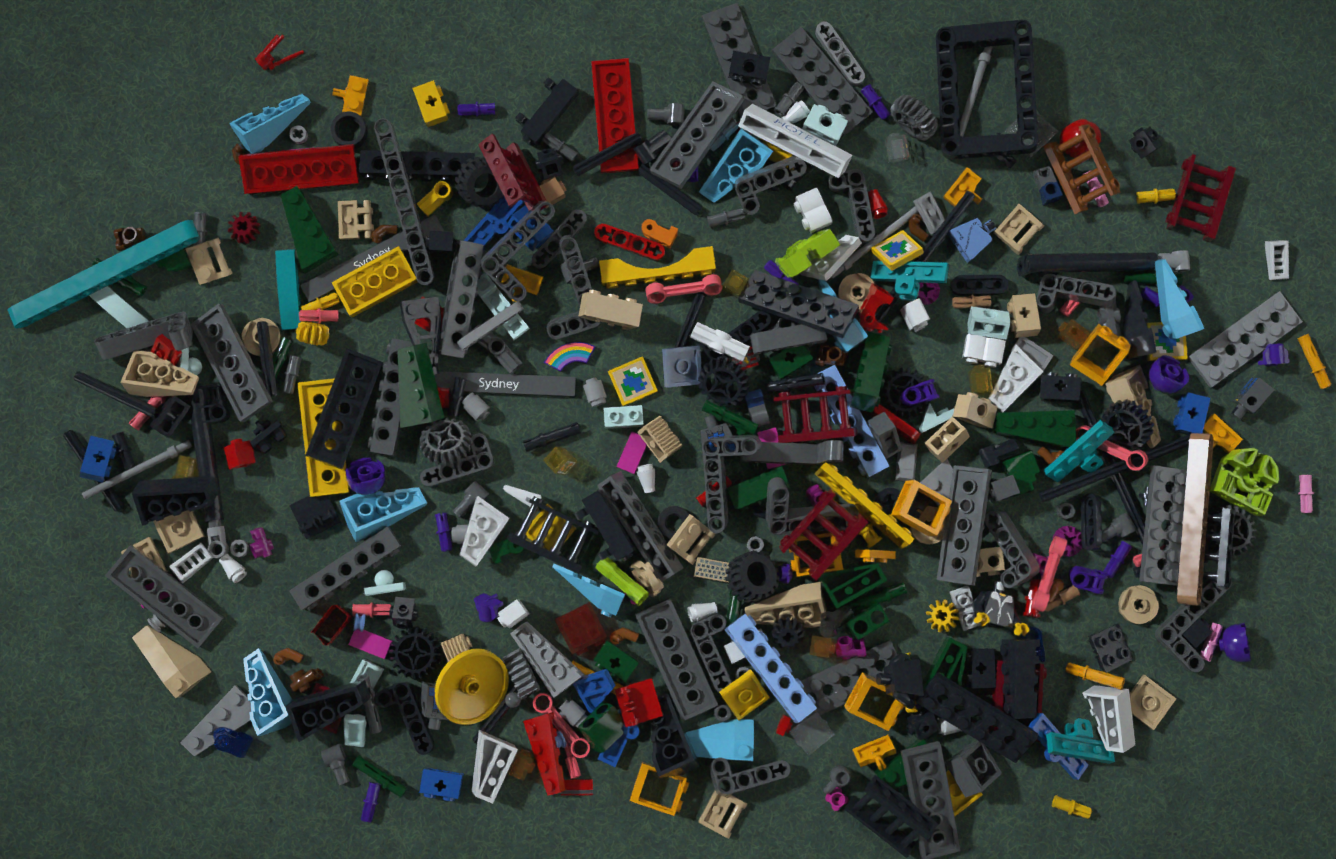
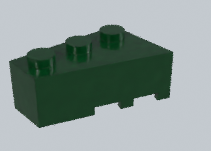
M945 637L922 683L923 689L937 672L961 686L967 646L950 637ZM946 695L938 696L941 700L948 699Z
M918 739L910 746H908L906 749L925 745L927 743L924 739ZM901 752L885 763V769L882 767V770L877 769L874 771L876 776L893 789L907 784ZM922 762L919 769H926L929 762Z

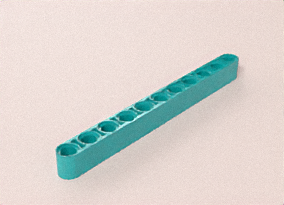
M192 220L180 222L11 306L7 311L14 328L26 327L200 240V236Z

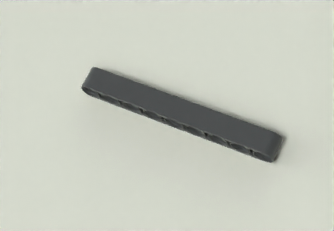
M382 118L375 122L374 129L415 276L420 284L431 285L435 281V272L428 248H426L425 236L393 124L389 120ZM383 123L389 125V129L385 133L380 132V126ZM393 142L394 149L387 152L385 150L386 143ZM394 160L399 162L397 170H391L390 164ZM398 179L404 180L405 185L402 189H397L395 186ZM407 197L410 200V204L408 207L403 208L400 202L403 198ZM407 217H414L415 223L413 226H407ZM415 234H418L420 237V242L417 245L411 243V237ZM419 253L425 255V261L421 264L416 261V256ZM425 271H428L431 276L428 282H424L421 279V275Z

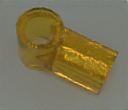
M179 455L176 473L172 479L193 477L196 459Z

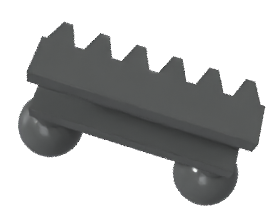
M520 648L501 659L509 670L508 673L512 677L511 680L515 683V688L518 690V693L511 692L505 698V703L510 708L517 707L521 700L526 699L527 695L532 692L541 690L528 660Z

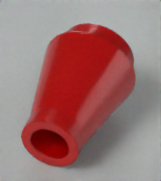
M878 190L869 191L868 198L873 218L885 217L888 214V207Z

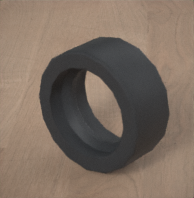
M342 112L331 123V135L339 146L354 144V149H357L367 140V125L363 118L355 112ZM346 120H354L360 126V135L353 141H345L339 136V126Z

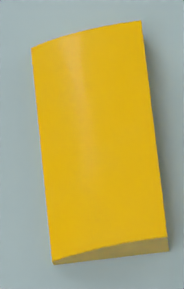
M398 246L331 283L349 316L352 318L418 281Z

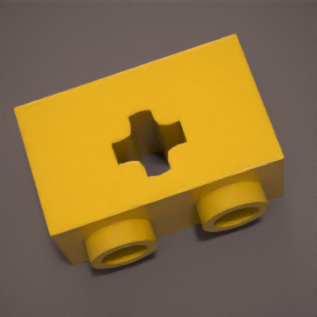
M433 80L413 88L427 127L449 120L447 114L450 111L447 103H442L440 98L444 96L440 85L436 86ZM433 100L435 106L431 107L430 101Z

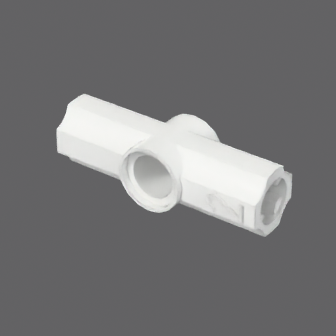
M699 322L695 325L690 338L707 345L711 350L720 354H726L743 362L750 347L733 339L732 336L721 330L711 329Z

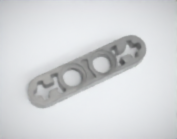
M828 22L819 23L815 30L816 37L848 83L852 86L860 85L865 78L863 69L832 25ZM821 28L828 29L827 35L830 39L827 42L825 41L827 40L826 34L820 33ZM837 42L840 49L833 51L830 49L829 44ZM847 57L850 60V65L843 66L840 63V59ZM852 71L854 72L855 75H857V74L860 75L859 80H857V79H854V80H853V79H852V76H853Z
M519 301L515 302L457 342L462 350H465L523 311V306Z

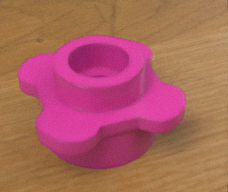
M836 787L831 794L825 796V800L830 802L834 811H838L840 807L849 801L848 797L843 795L842 789Z

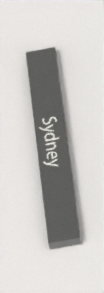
M436 215L421 221L425 240L427 236H430V231H444ZM403 231L300 285L309 303L317 300V297L321 298L334 291L335 288L331 282L399 246L403 254L408 252ZM418 234L411 237L413 245H417L420 242Z
M440 371V374L434 375L437 387L450 388V392L453 390L455 377H461V379H467L464 392L575 397L576 377Z

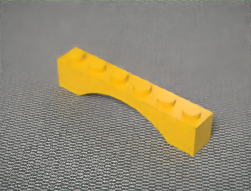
M713 246L694 248L680 261L662 268L646 269L635 267L618 258L599 261L602 286H606L608 289L616 288L618 284L624 283L625 286H634L640 281L650 284L656 282L655 279L672 281L674 277L682 276V279L692 278L694 274L708 276L716 270Z

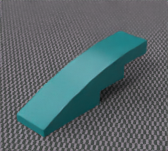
M295 249L276 250V274L282 330L297 329L298 323L301 322L299 320L301 303Z

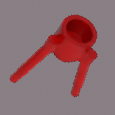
M276 35L265 49L258 54L255 60L264 70L267 68L272 70L276 66L303 54L304 51L301 50L273 63L272 61L275 59L270 53L285 37L284 35L280 37Z

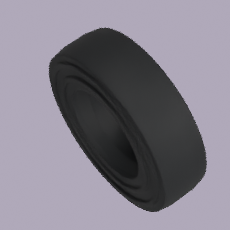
M669 506L661 511L657 519V527L664 538L671 540L676 531H672L667 527L669 517L678 516L682 523L688 517L689 513L684 508Z

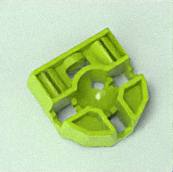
M830 229L818 231L808 239L799 240L787 248L786 255L782 258H776L775 263L787 278H792L812 265L806 255H808L810 260L815 258L821 259L840 246Z
M1255 448L1232 450L1221 458L1210 486V492L1255 516H1263L1266 514L1273 496L1268 490L1272 488V485L1278 484L1279 481L1278 466L1272 457L1257 453L1258 450ZM1228 463L1229 465L1235 467V469L1233 472H1231L1229 470H1224L1225 468L1223 466ZM1252 471L1254 478H1250L1248 472ZM1262 481L1265 483L1263 488L1256 485L1257 482ZM1236 489L1248 493L1247 497L1235 493Z

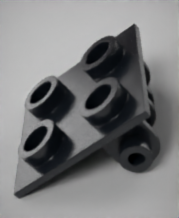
M309 495L289 505L306 540L341 523L328 495L310 497Z
M1118 623L1097 634L1094 633L1088 636V642H1090L1092 649H1095L1092 652L1097 653L1095 658H1099L1097 661L1100 666L1099 668L1103 672L1107 673L1133 660Z

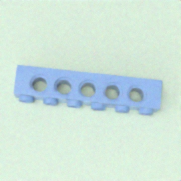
M833 365L820 372L825 376V385H816L814 388L817 392L819 390L820 392H828L826 390L828 384H833L835 387L846 386L836 366ZM846 394L848 417L853 419L854 426L852 428L857 427V432L862 436L863 442L862 444H856L853 440L854 436L841 438L844 442L847 441L851 447L848 449L853 459L856 458L860 465L857 467L861 475H866L868 478L889 467V464L860 410L850 408L851 394ZM827 396L828 407L832 412L830 417L835 425L838 424L840 427V410L835 406L836 401H839V396ZM864 451L872 454L871 461L863 459Z
M742 615L724 630L795 723L801 722L817 709L814 705L816 701L810 694L804 692L802 682L791 675V668L786 662L782 663L779 659V652L775 647L771 648L767 643V636L762 631L759 632L757 630L754 619L750 615ZM745 631H750L752 633L753 637L751 641H746L744 639ZM758 646L764 649L763 657H759L756 654ZM769 662H773L776 665L774 673L768 670ZM781 678H785L788 681V686L785 689L779 684ZM794 693L800 697L798 704H794L791 700Z

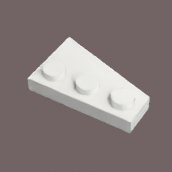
M845 235L838 240L840 246L821 259L815 258L811 260L812 265L800 274L827 281L862 244L860 238Z
M1015 345L988 399L998 406L1001 412H1004L1044 371Z
M479 496L476 497L460 556L475 567L509 520L506 515Z

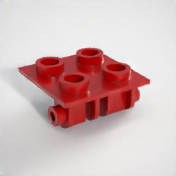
M652 678L614 689L625 727L634 726L663 716Z

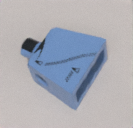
M976 218L951 229L947 235L965 261L969 263L992 241L989 233L994 231L996 226L992 220L982 224Z

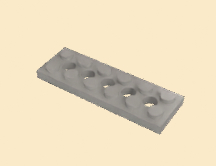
M1279 291L1188 356V359L1211 388L1266 349L1268 344H1273L1303 321ZM1272 313L1279 315L1278 323H1274L1271 320ZM1257 324L1264 326L1263 334L1256 331ZM1243 334L1247 335L1250 339L1247 345L1243 344L1240 340ZM1227 345H1231L1234 348L1232 356L1228 355L1225 351ZM1212 356H1216L1219 359L1218 366L1211 364L1210 359Z

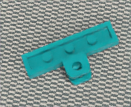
M873 261L871 279L873 281L896 282L895 292L901 300L914 301L919 294V283L947 282L949 265L942 262H907L891 271L883 262Z
M1099 420L1043 470L1046 476L1058 483L1078 465L1087 472L1096 471L1104 463L1102 458L1097 455L1096 449L1115 433L1114 430L1105 422Z
M1078 718L1074 724H1065V734L1053 732L1046 734L1049 754L1107 764L1115 762L1114 751H1107L1103 741L1091 739L1093 738V730L1089 720Z

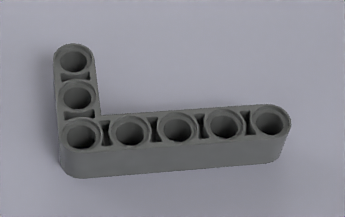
M546 200L539 201L483 256L480 262L485 273L514 301H522L526 297L527 292L523 284L504 264L553 217L555 209ZM543 205H548L550 208L546 215L540 213ZM529 219L536 220V225L533 228H527L526 226ZM515 233H522V239L520 241H513V235ZM507 246L509 249L508 253L500 255V247ZM488 260L495 261V265L491 269L485 267V263ZM503 273L508 274L506 282L499 281V276ZM515 287L522 288L521 294L517 296L512 294V290Z
M565 235L560 239L559 245L580 308L582 294L592 290L575 238ZM567 240L574 243L573 247L569 250L563 248V244ZM572 259H578L580 262L576 268L569 266V262ZM578 277L585 278V283L582 286L575 284V280ZM579 311L550 320L547 323V332L552 339H560L594 328L600 322H590L585 318L579 317ZM577 319L579 324L576 327H570V320ZM559 325L561 329L558 333H552L550 331L551 327Z
M178 312L100 336L94 342L103 360L152 346L156 338L161 334L172 341L175 350H183L192 344L193 329L186 312Z
M756 435L716 436L709 438L703 444L708 528L713 533L722 532L729 523L724 456L754 454L761 448L762 444L760 438ZM748 440H752L755 443L754 450L748 448ZM729 441H733L736 444V450H731L728 447ZM710 442H714L717 445L716 451H712L709 448ZM711 461H715L718 464V470L711 468ZM713 480L719 483V489L712 487ZM713 500H718L721 503V508L714 507ZM714 520H721L722 527H717Z
M830 440L820 444L761 442V448L754 454L740 455V462L822 466L827 462L834 465L843 461V441ZM747 441L748 448L754 450L755 443Z
M779 477L773 478L768 482L766 521L772 534H791L814 507L788 508L789 491L785 481ZM840 504L851 515H859L856 505ZM829 505L825 506L820 512L822 516L839 530H845L849 526L848 522ZM815 519L807 527L811 532L828 531Z
M1231 577L1229 588L1216 586L1217 582L1214 580H1206L1202 584L1201 603L1199 606H1196L1195 613L1190 611V605L1182 604L1155 631L1157 641L1187 671L1199 672L1204 668L1205 663L1203 658L1181 635L1231 587ZM1205 590H1208L1210 592V598L1208 600H1206L1203 595ZM1179 616L1183 619V624L1180 627L1176 624V619ZM1164 630H1168L1169 632V638L1167 640H1165L1162 636ZM1178 644H1181L1183 647V651L1180 654L1176 652ZM1192 658L1196 660V666L1194 668H1191L1190 666V660Z

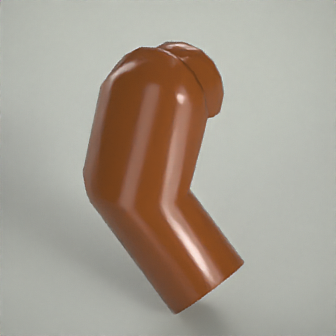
M1042 446L1037 451V454L1048 464H1051L1064 451L1050 453Z
M1054 578L1049 592L1050 603L1054 601L1056 595L1064 587L1061 579Z
M622 627L611 633L610 642L614 645L619 644V642L625 639L636 642L639 634Z
M285 648L275 654L273 661L276 665H281L289 660L300 664L304 655L293 649Z

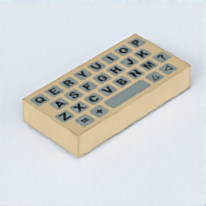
M697 557L694 576L728 582L725 580V577L728 576L726 569L730 568L728 566L729 563Z

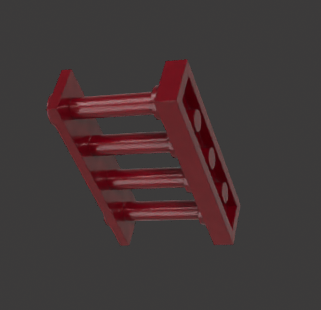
M493 133L478 144L510 207L522 200L530 211L539 201L546 200L518 144L513 142L506 149L501 148ZM543 205V206L541 207L540 211H541L543 208H545L547 205Z
M1192 154L1183 161L1181 170L1184 171L1172 211L1166 217L1165 222L1168 223L1166 229L1171 230L1176 224L1201 231L1204 234L1203 241L1211 242L1216 238L1236 168L1228 166L1224 170L1217 171L1194 164L1196 155ZM1191 171L1216 178L1219 181L1218 188L1212 189L1190 182ZM1186 188L1212 196V199H1214L1213 206L1208 207L1183 199ZM1181 206L1207 214L1209 217L1208 223L1201 224L1179 217Z
M847 386L836 387V391L799 395H791V392L779 393V397H774V401H782L785 431H783V435L778 436V443L858 435L857 427L852 428L851 424H849L846 394L853 393V389H847ZM827 396H839L840 429L833 430L832 426H830ZM808 398H820L821 431H814L811 428ZM801 399L804 427L802 433H795V430H792L789 400Z
M832 489L824 491L820 495V501L790 535H785L780 541L781 545L779 546L783 553L789 548L808 564L810 569L808 572L815 580L824 573L868 523L866 518L860 513L858 516H853L833 499L836 494ZM827 504L848 522L849 526L844 531H840L820 514ZM814 519L835 536L836 541L831 546H827L807 528ZM801 534L822 551L823 555L819 560L811 558L794 543Z
M995 660L996 688L992 690V706L1004 712L1003 696L1005 695L1002 690L1004 675L1001 671L1003 660ZM1042 663L1036 664L1035 669L1038 675V683L1034 688L1037 692L1036 715L1037 713H1042L1043 679H1046L1047 669L1044 668ZM990 726V730L996 731L998 727Z

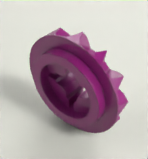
M919 283V284H920L919 289H921V288L923 287V284H924V283ZM925 283L927 288L932 289L927 292L926 297L924 292L919 290L917 299L920 298L923 305L932 304L937 300L940 293L938 283Z
M1063 526L1054 533L1053 538L1055 536L1065 539V536L1068 538L1075 537L1071 541V546L1069 544L1066 545L1062 556H1074L1082 549V533L1076 527Z

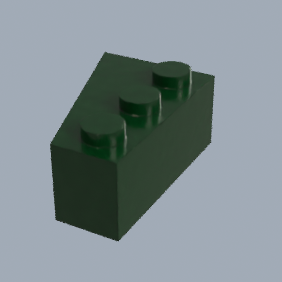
M777 467L775 470L727 488V494L734 511L739 509L741 513L751 509L749 505L757 503V505L766 503L768 482L773 478H782L787 489H789L790 485L783 467Z
M874 563L826 572L818 580L821 582L831 604L837 609L887 581V578L879 564Z

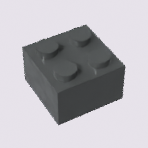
M980 741L964 746L945 763L965 798L982 792L1002 774L987 747Z

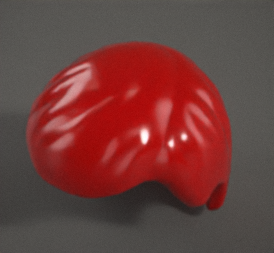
M1079 119L1061 131L1059 137L1060 145L1081 134L1079 126L1089 124L1096 133L1095 138L1099 145L1101 131L1095 123L1086 119ZM1084 140L1064 152L1076 158L1089 151Z

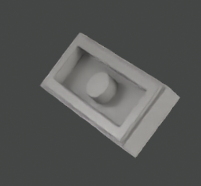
M930 191L913 202L930 234H933L939 229L945 218Z

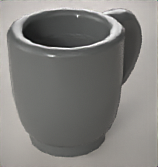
M842 765L833 767L829 773L830 782L824 787L823 792L829 794L836 787L847 786L851 781V773L848 768Z

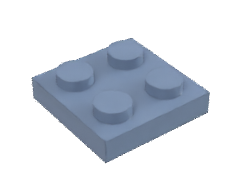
M700 346L662 349L665 387L700 384L698 381L701 371Z

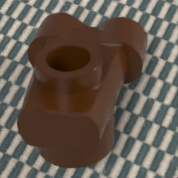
M127 227L114 230L115 246L119 252L146 240L143 228Z
M821 344L815 364L823 367L826 365L845 366L848 353L841 351L838 347Z
M312 668L308 672H305L304 669L299 670L290 676L293 682L290 684V687L294 692H306L311 688L310 684L324 677L323 672L319 668Z

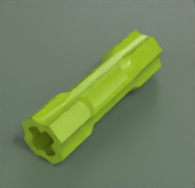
M607 557L597 563L595 568L626 593L638 606L648 598L649 593L624 573L610 558Z

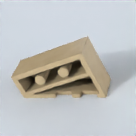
M589 290V292L582 294L579 317L596 322H606L610 326H614V324L619 325L624 330L639 327L643 304L637 303L636 299L626 298L622 300L619 299L618 295L614 294L604 296L600 295L601 292L596 290Z

